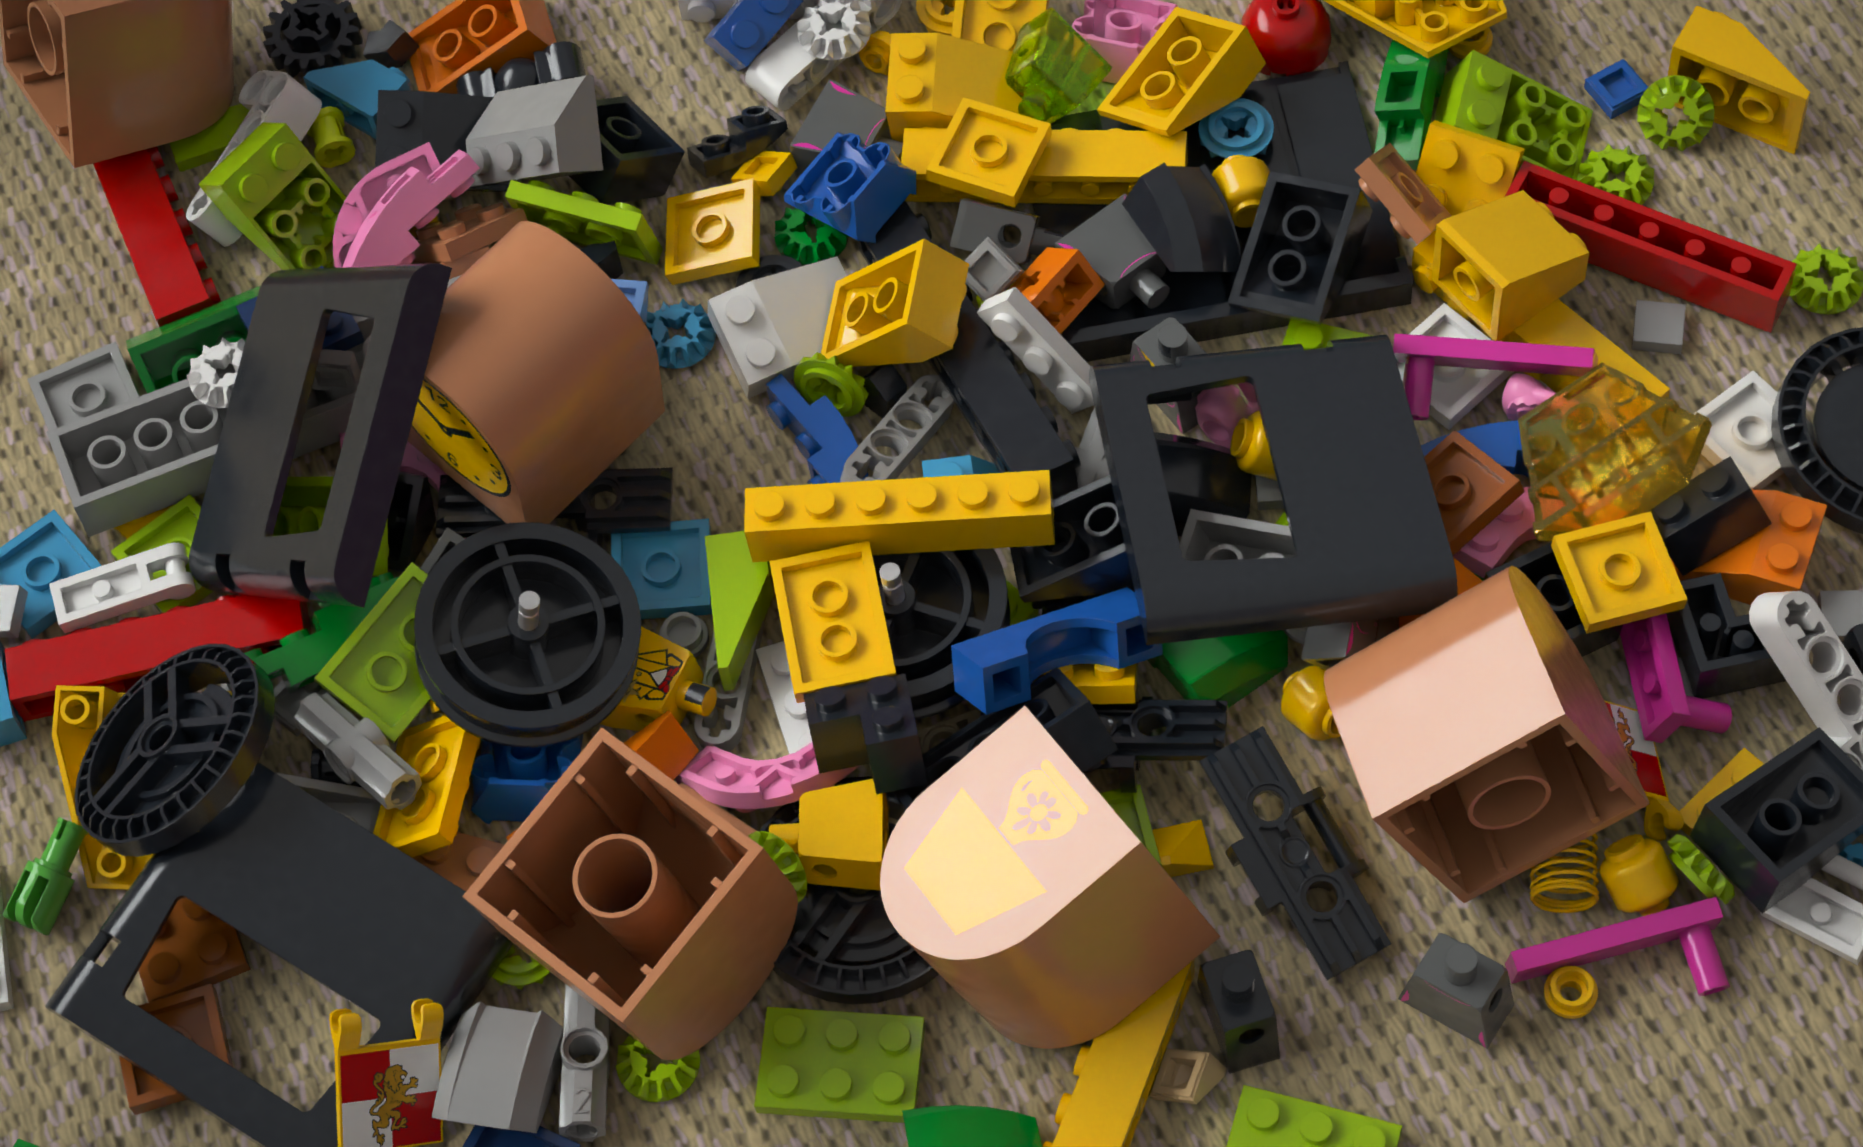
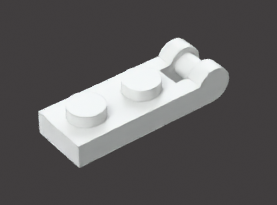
M168 543L50 583L58 625L66 634L169 598L180 600L195 593L196 588L193 575L190 572H186L185 566L189 560L185 545L182 543ZM166 570L167 575L157 579L153 578L152 573Z

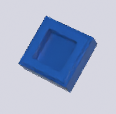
M1625 59L1586 78L1584 83L1585 90L1610 119L1637 106L1644 91L1648 88Z

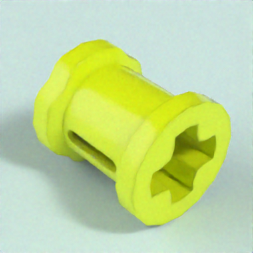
M332 106L321 108L317 118L307 132L309 136L313 137L316 145L314 149L316 161L320 166L332 168L349 162L354 157L356 151L353 141L345 135L343 112Z

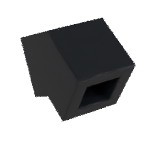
M389 20L381 30L368 33L363 56L367 60L373 59L387 68H400L420 46L404 29Z
M893 364L876 366L863 377L865 379L863 387L869 393L864 405L883 419L907 392V384Z

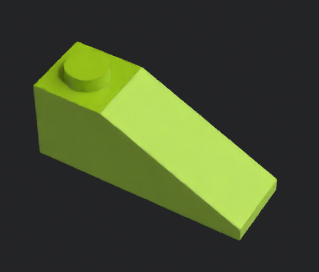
M744 531L705 536L717 664L724 691L735 689L774 596L770 562H752Z

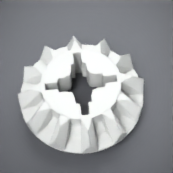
M819 0L817 6L813 8L805 7L802 20L797 21L800 44L810 55L822 60H842L857 54L867 44L871 35L868 11H863L857 0L850 3L844 0L829 2ZM839 20L842 22L841 30L832 28L829 32L826 31L825 23L836 24Z
M222 337L219 345L211 348L203 345L202 354L198 358L190 359L191 370L190 374L187 375V379L192 393L200 402L214 408H228L245 341L242 338L237 342H228ZM229 363L233 364L235 373H226L222 379L219 378L216 369H225Z

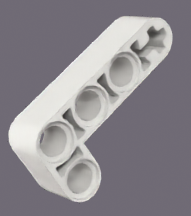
M844 0V1L850 3V2H852V1H854V0ZM857 0L861 9L868 11L871 34L878 31L892 19L902 3V0ZM839 20L836 24L825 23L826 31L829 32L832 28L841 30L842 22ZM796 22L755 58L747 70L745 82L779 110L784 111L793 106L845 59L836 61L822 60L806 52L800 44L798 24Z
M258 71L245 83L239 94V102L250 111L213 169L263 122L286 123L298 139L302 141L321 110V100L285 72ZM200 187L187 209L186 218L222 246H230L243 233L227 220Z
M1802 591L1768 592L1757 596L1752 602L1749 611V620L1754 632L1817 728L1820 727L1863 771V674L1815 600L1809 594ZM1810 650L1813 652L1814 659L1812 666L1809 661ZM1838 692L1840 693V696H1841V704H1840V707H1838V704H1837V695H1838Z

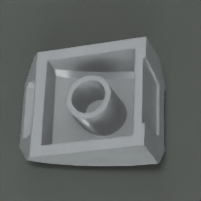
M480 1001L463 1012L445 1059L431 1118L537 1133L561 1073L560 1046L564 1028L543 1010L536 1013L487 1006Z

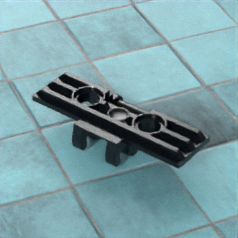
M673 467L606 469L556 518L575 519L578 530L587 532L588 539L601 548L603 545V534L671 531ZM440 475L435 533L437 538L442 536L447 527L463 538H467L482 530L507 524L449 475ZM608 491L617 496L616 501L609 508H595V495L597 493Z
M1142 696V700L1132 704H1092L1118 748L1097 769H1119L1121 793H1137L1136 770L1139 771L1141 761H1200L1225 747L1227 701L1154 700L1153 696ZM1167 727L1166 731L1162 734L1153 736L1154 729Z
M1263 726L1199 761L1243 839L1232 844L1225 853L1233 867L1240 863L1259 894L1254 903L1262 916L1271 913L1278 905H1283L1326 981L1391 945L1389 938L1354 881V878L1369 869L1364 859L1358 860L1323 801L1326 794L1322 787H1317L1305 794L1302 793ZM1263 793H1272L1279 797L1283 804L1282 815L1273 821L1260 819L1253 810V801L1257 796ZM1306 811L1339 869L1331 873L1324 871L1293 819L1294 816ZM1313 888H1323L1329 892L1333 890L1337 897L1335 907L1327 912L1313 910L1306 899L1307 891Z

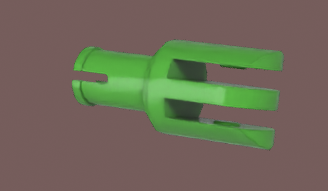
M61 817L57 820L58 823L41 858L35 857L34 861L28 860L2 914L4 918L18 922L27 928L35 929L43 935H50L75 880L71 879L72 873L68 871L85 835L88 834L82 826Z

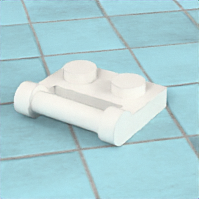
M1837 855L1821 869L1863 891V867ZM1810 878L1800 888L1763 914L1760 912L1761 916L1857 966L1863 957V904L1813 878Z

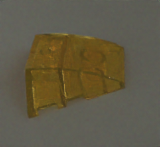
M1603 362L1520 417L1518 423L1523 459L1529 471L1531 488L1528 489L1529 500L1533 504L1535 522L1532 523L1535 537L1538 541H1552L1555 535L1646 513L1689 485L1712 427L1709 418L1698 412L1694 415L1680 408L1675 400L1667 396L1665 398L1659 397L1648 391L1643 383Z

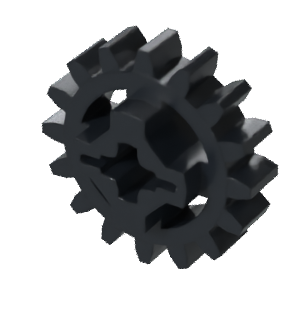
M283 0L280 2L283 8L281 13H269L268 16L272 25L263 27V33L266 38L263 42L269 58H272L275 68L277 70L285 68L287 74L292 78L299 72H303L305 76L312 70L344 65L343 59L345 57L356 59L358 56L355 45L363 44V38L360 33L362 26L357 12L353 11L352 5L348 0L341 3L340 0H297L294 4Z

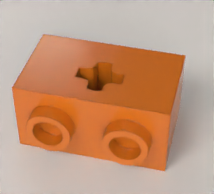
M1046 247L1009 289L1016 287L1061 334L1105 286V283L1079 249Z

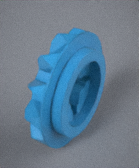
M1239 98L1204 117L1199 122L1200 144L1208 149L1211 158L1219 156L1227 159L1233 155L1250 157L1256 154L1265 155L1270 141H1273L1274 124L1271 115L1262 105L1249 99ZM1240 128H1244L1245 137L1242 138L1236 135L1230 139L1228 138V129L1237 131Z
M684 299L679 304L668 305L663 301L661 309L655 313L647 312L646 327L654 341L659 366L671 369L689 367L701 361L711 351L715 342L716 332L701 304L692 306ZM684 325L687 337L675 335L670 339L666 327L679 329Z

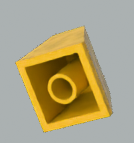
M1522 190L1443 219L1436 224L1432 280L1494 341H1500L1583 282L1586 278L1589 252L1582 239L1574 233H1568L1554 219L1552 212L1545 204L1535 202Z

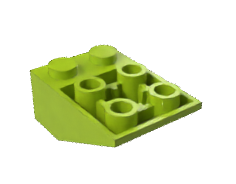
M1472 50L1445 75L1434 120L1524 148L1525 151L1520 167L1524 161L1577 180L1593 110Z
M263 122L198 185L227 220L282 270L312 269L320 266L332 268L334 266V228L346 196L286 123Z

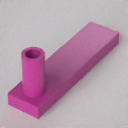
M1397 333L1394 336V355L1399 363H1405L1403 386L1413 420L1423 421L1429 419L1435 365L1596 378L1598 357L1594 348Z
M1667 614L1623 624L1620 636L1644 740L1663 743L1680 726L1719 734L1725 733L1732 721V710L1727 703L1685 694Z
M1717 897L1512 951L1505 963L1510 981L1513 984L1550 974L1560 967L1580 966L1680 939L1699 996L1721 992L1730 987L1711 930H1714L1723 918Z

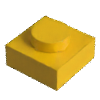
M763 151L745 162L731 180L732 183L753 178L760 187V196H774L783 188L784 183L798 167L790 152Z

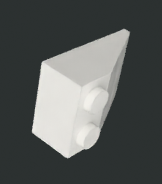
M838 256L752 280L708 299V317L747 399L767 391L766 383L780 374L788 381L794 379V371L803 357L811 358L817 352L821 353L835 283L847 276Z

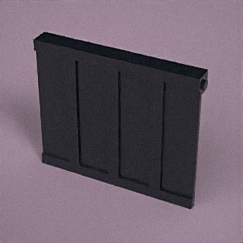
M1348 61L1339 62L1338 67L1251 82L1240 98L1249 99L1262 105L1271 115L1274 124L1273 141H1270L1265 155L1256 154L1253 157L1264 161L1270 171L1361 188L1358 182L1361 177L1354 169L1373 155ZM1097 110L1041 120L1051 123V130H1061L1064 128L1109 130L1119 128L1126 131H1148L1100 116ZM1199 120L1181 130L1187 131V167H1200L1205 164L1212 174L1225 158L1219 156L1211 158L1208 149L1205 146H1201ZM1229 128L1228 138L1231 139L1236 135L1244 138L1245 129L1240 128L1237 131H1233ZM1364 191L1363 193L1373 210L1359 255L1324 319L1411 304L1412 284H1414L1411 265L1408 266L1405 256H1400L1388 209L1380 200L1375 202L1370 199ZM1032 203L1034 214L1041 216L1038 227L1063 232L1064 236L1109 205ZM1235 226L1241 249V257L1243 256L1252 227L1241 228ZM1166 267V273L1161 280L1169 286L1170 292L1159 306L1150 309L1136 296L1119 309H1111L1094 297L1061 335L1086 362L1131 354L1132 343L1137 337L1169 317L1175 318L1183 325L1196 342L1285 327L1289 325L1290 319L1230 307L1228 300L1237 272H1170Z

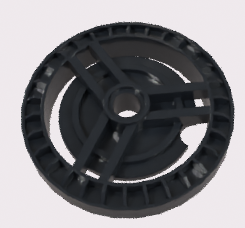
M1863 327L1851 328L1829 335L1810 346L1795 361L1778 390L1772 409L1771 423L1775 453L1783 472L1795 490L1803 498L1826 504L1825 517L1834 523L1863 534ZM1851 366V368H1849V369H1847V370H1845V371H1843V369H1842V368ZM1823 377L1827 378L1829 384L1825 387L1816 403L1813 416V430L1819 451L1830 468L1824 463L1814 448L1808 433L1805 417L1806 400L1809 390Z
M206 644L190 648L170 657L139 679L118 700L104 718L91 739L82 759L76 779L74 797L76 814L82 827L107 849L122 856L139 857L155 854L173 847L194 835L213 820L245 784L258 763L268 741L274 719L275 697L272 683L266 671L238 648L227 644ZM217 684H231L232 695ZM206 688L202 693H194L198 690Z
M873 777L843 778L835 783L834 786L873 779ZM887 792L889 817L899 820L905 811L894 794ZM799 801L780 807L763 825L760 831L769 832V826L774 824L799 823ZM889 822V838H890V835H891L892 831L894 830V828H895V826H896V824H893V823H890V822ZM807 883V892L804 899L798 903L793 925L795 934L791 940L788 939L786 946L781 950L777 960L774 962L773 968L784 981L803 993L825 1001L851 1005L879 1003L902 997L925 986L939 975L913 948L893 959L880 962L894 957L910 947L890 922L883 905L881 890H869L864 894L856 895L850 893L851 888L809 883ZM808 946L817 955L813 957L803 950ZM832 961L841 962V963H845V964H870V963H876V964H872V965H862V966H846V965L832 964Z

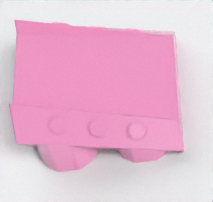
M1085 0L1084 15L1075 19L1072 24L1071 44L1065 62L1066 66L1076 80L1085 77L1117 84L1175 7H1178L1177 4L1158 0Z

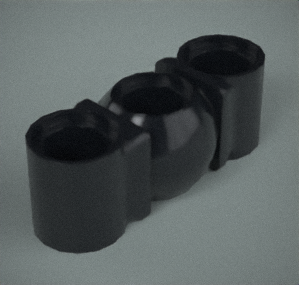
M556 42L547 46L543 51L533 52L535 61L519 57L507 61L497 74L492 67L486 68L484 71L469 72L457 81V93L494 97L499 91L585 76L586 72L581 48L572 42Z

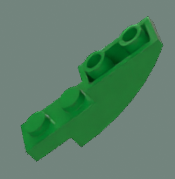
M1392 40L1382 70L1374 109L1379 119L1374 153L1391 143L1413 170H1417L1431 123L1434 99L1441 95L1449 48L1430 58H1426L1401 43Z
M387 572L372 578L364 608L318 603L320 609L314 611L312 617L316 633L310 635L307 628L282 638L280 640L282 647L266 654H263L261 648H257L244 654L266 671L270 681L282 676L289 694L315 682L314 678L400 576L394 578L392 572Z

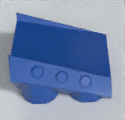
M837 132L786 191L784 201L857 241L876 243V233L909 194L917 195L916 171L903 165L889 144L877 142L866 146L859 135Z
M583 734L563 743L535 748L504 746L480 738L481 753L474 759L471 771L474 791L471 811L486 824H490L492 821L524 822L581 753Z

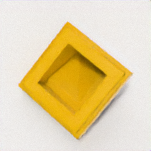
M1202 819L1152 830L1161 865L1171 878L1214 869Z

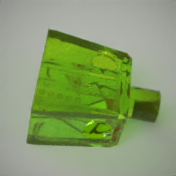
M1051 7L1021 27L1005 80L1007 85L1022 98L1018 105L1019 114L1053 123L1080 106L1108 75L1112 66Z

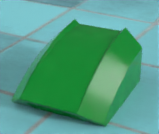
M1283 630L1163 643V654L1148 659V662L1154 668L1157 667L1185 700L1227 701L1228 708H1230L1287 668L1288 636Z
M965 1105L930 1106L902 1111L908 1147H1042L1036 1118L1018 1112Z

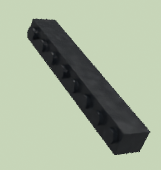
M905 200L876 233V243L858 241L859 250L868 265L922 239L933 243L931 241L932 233L922 213L915 215ZM941 243L937 245L945 250L944 246ZM966 284L967 292L961 303L957 324L958 337L953 345V349L928 359L999 473L1049 470L1053 500L1079 489L1075 468L1080 467L1081 463L1075 447L1069 439L1062 442L1057 434L1058 426L1051 410L1046 405L1041 408L1035 400L1037 396L1030 378L1025 372L1017 373L1013 367L1015 366V361L1010 348L1002 340L996 341L991 328L977 314L979 308L976 309L972 304V293Z

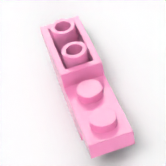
M461 150L455 152L427 178L418 169L411 166L375 204L351 244L343 267L411 264L416 257L413 251L420 244L411 235L409 230L413 226L420 229L432 221L439 213L436 206L446 197L451 195L453 198H456L464 193L474 183L475 179L472 175L480 167L467 153Z

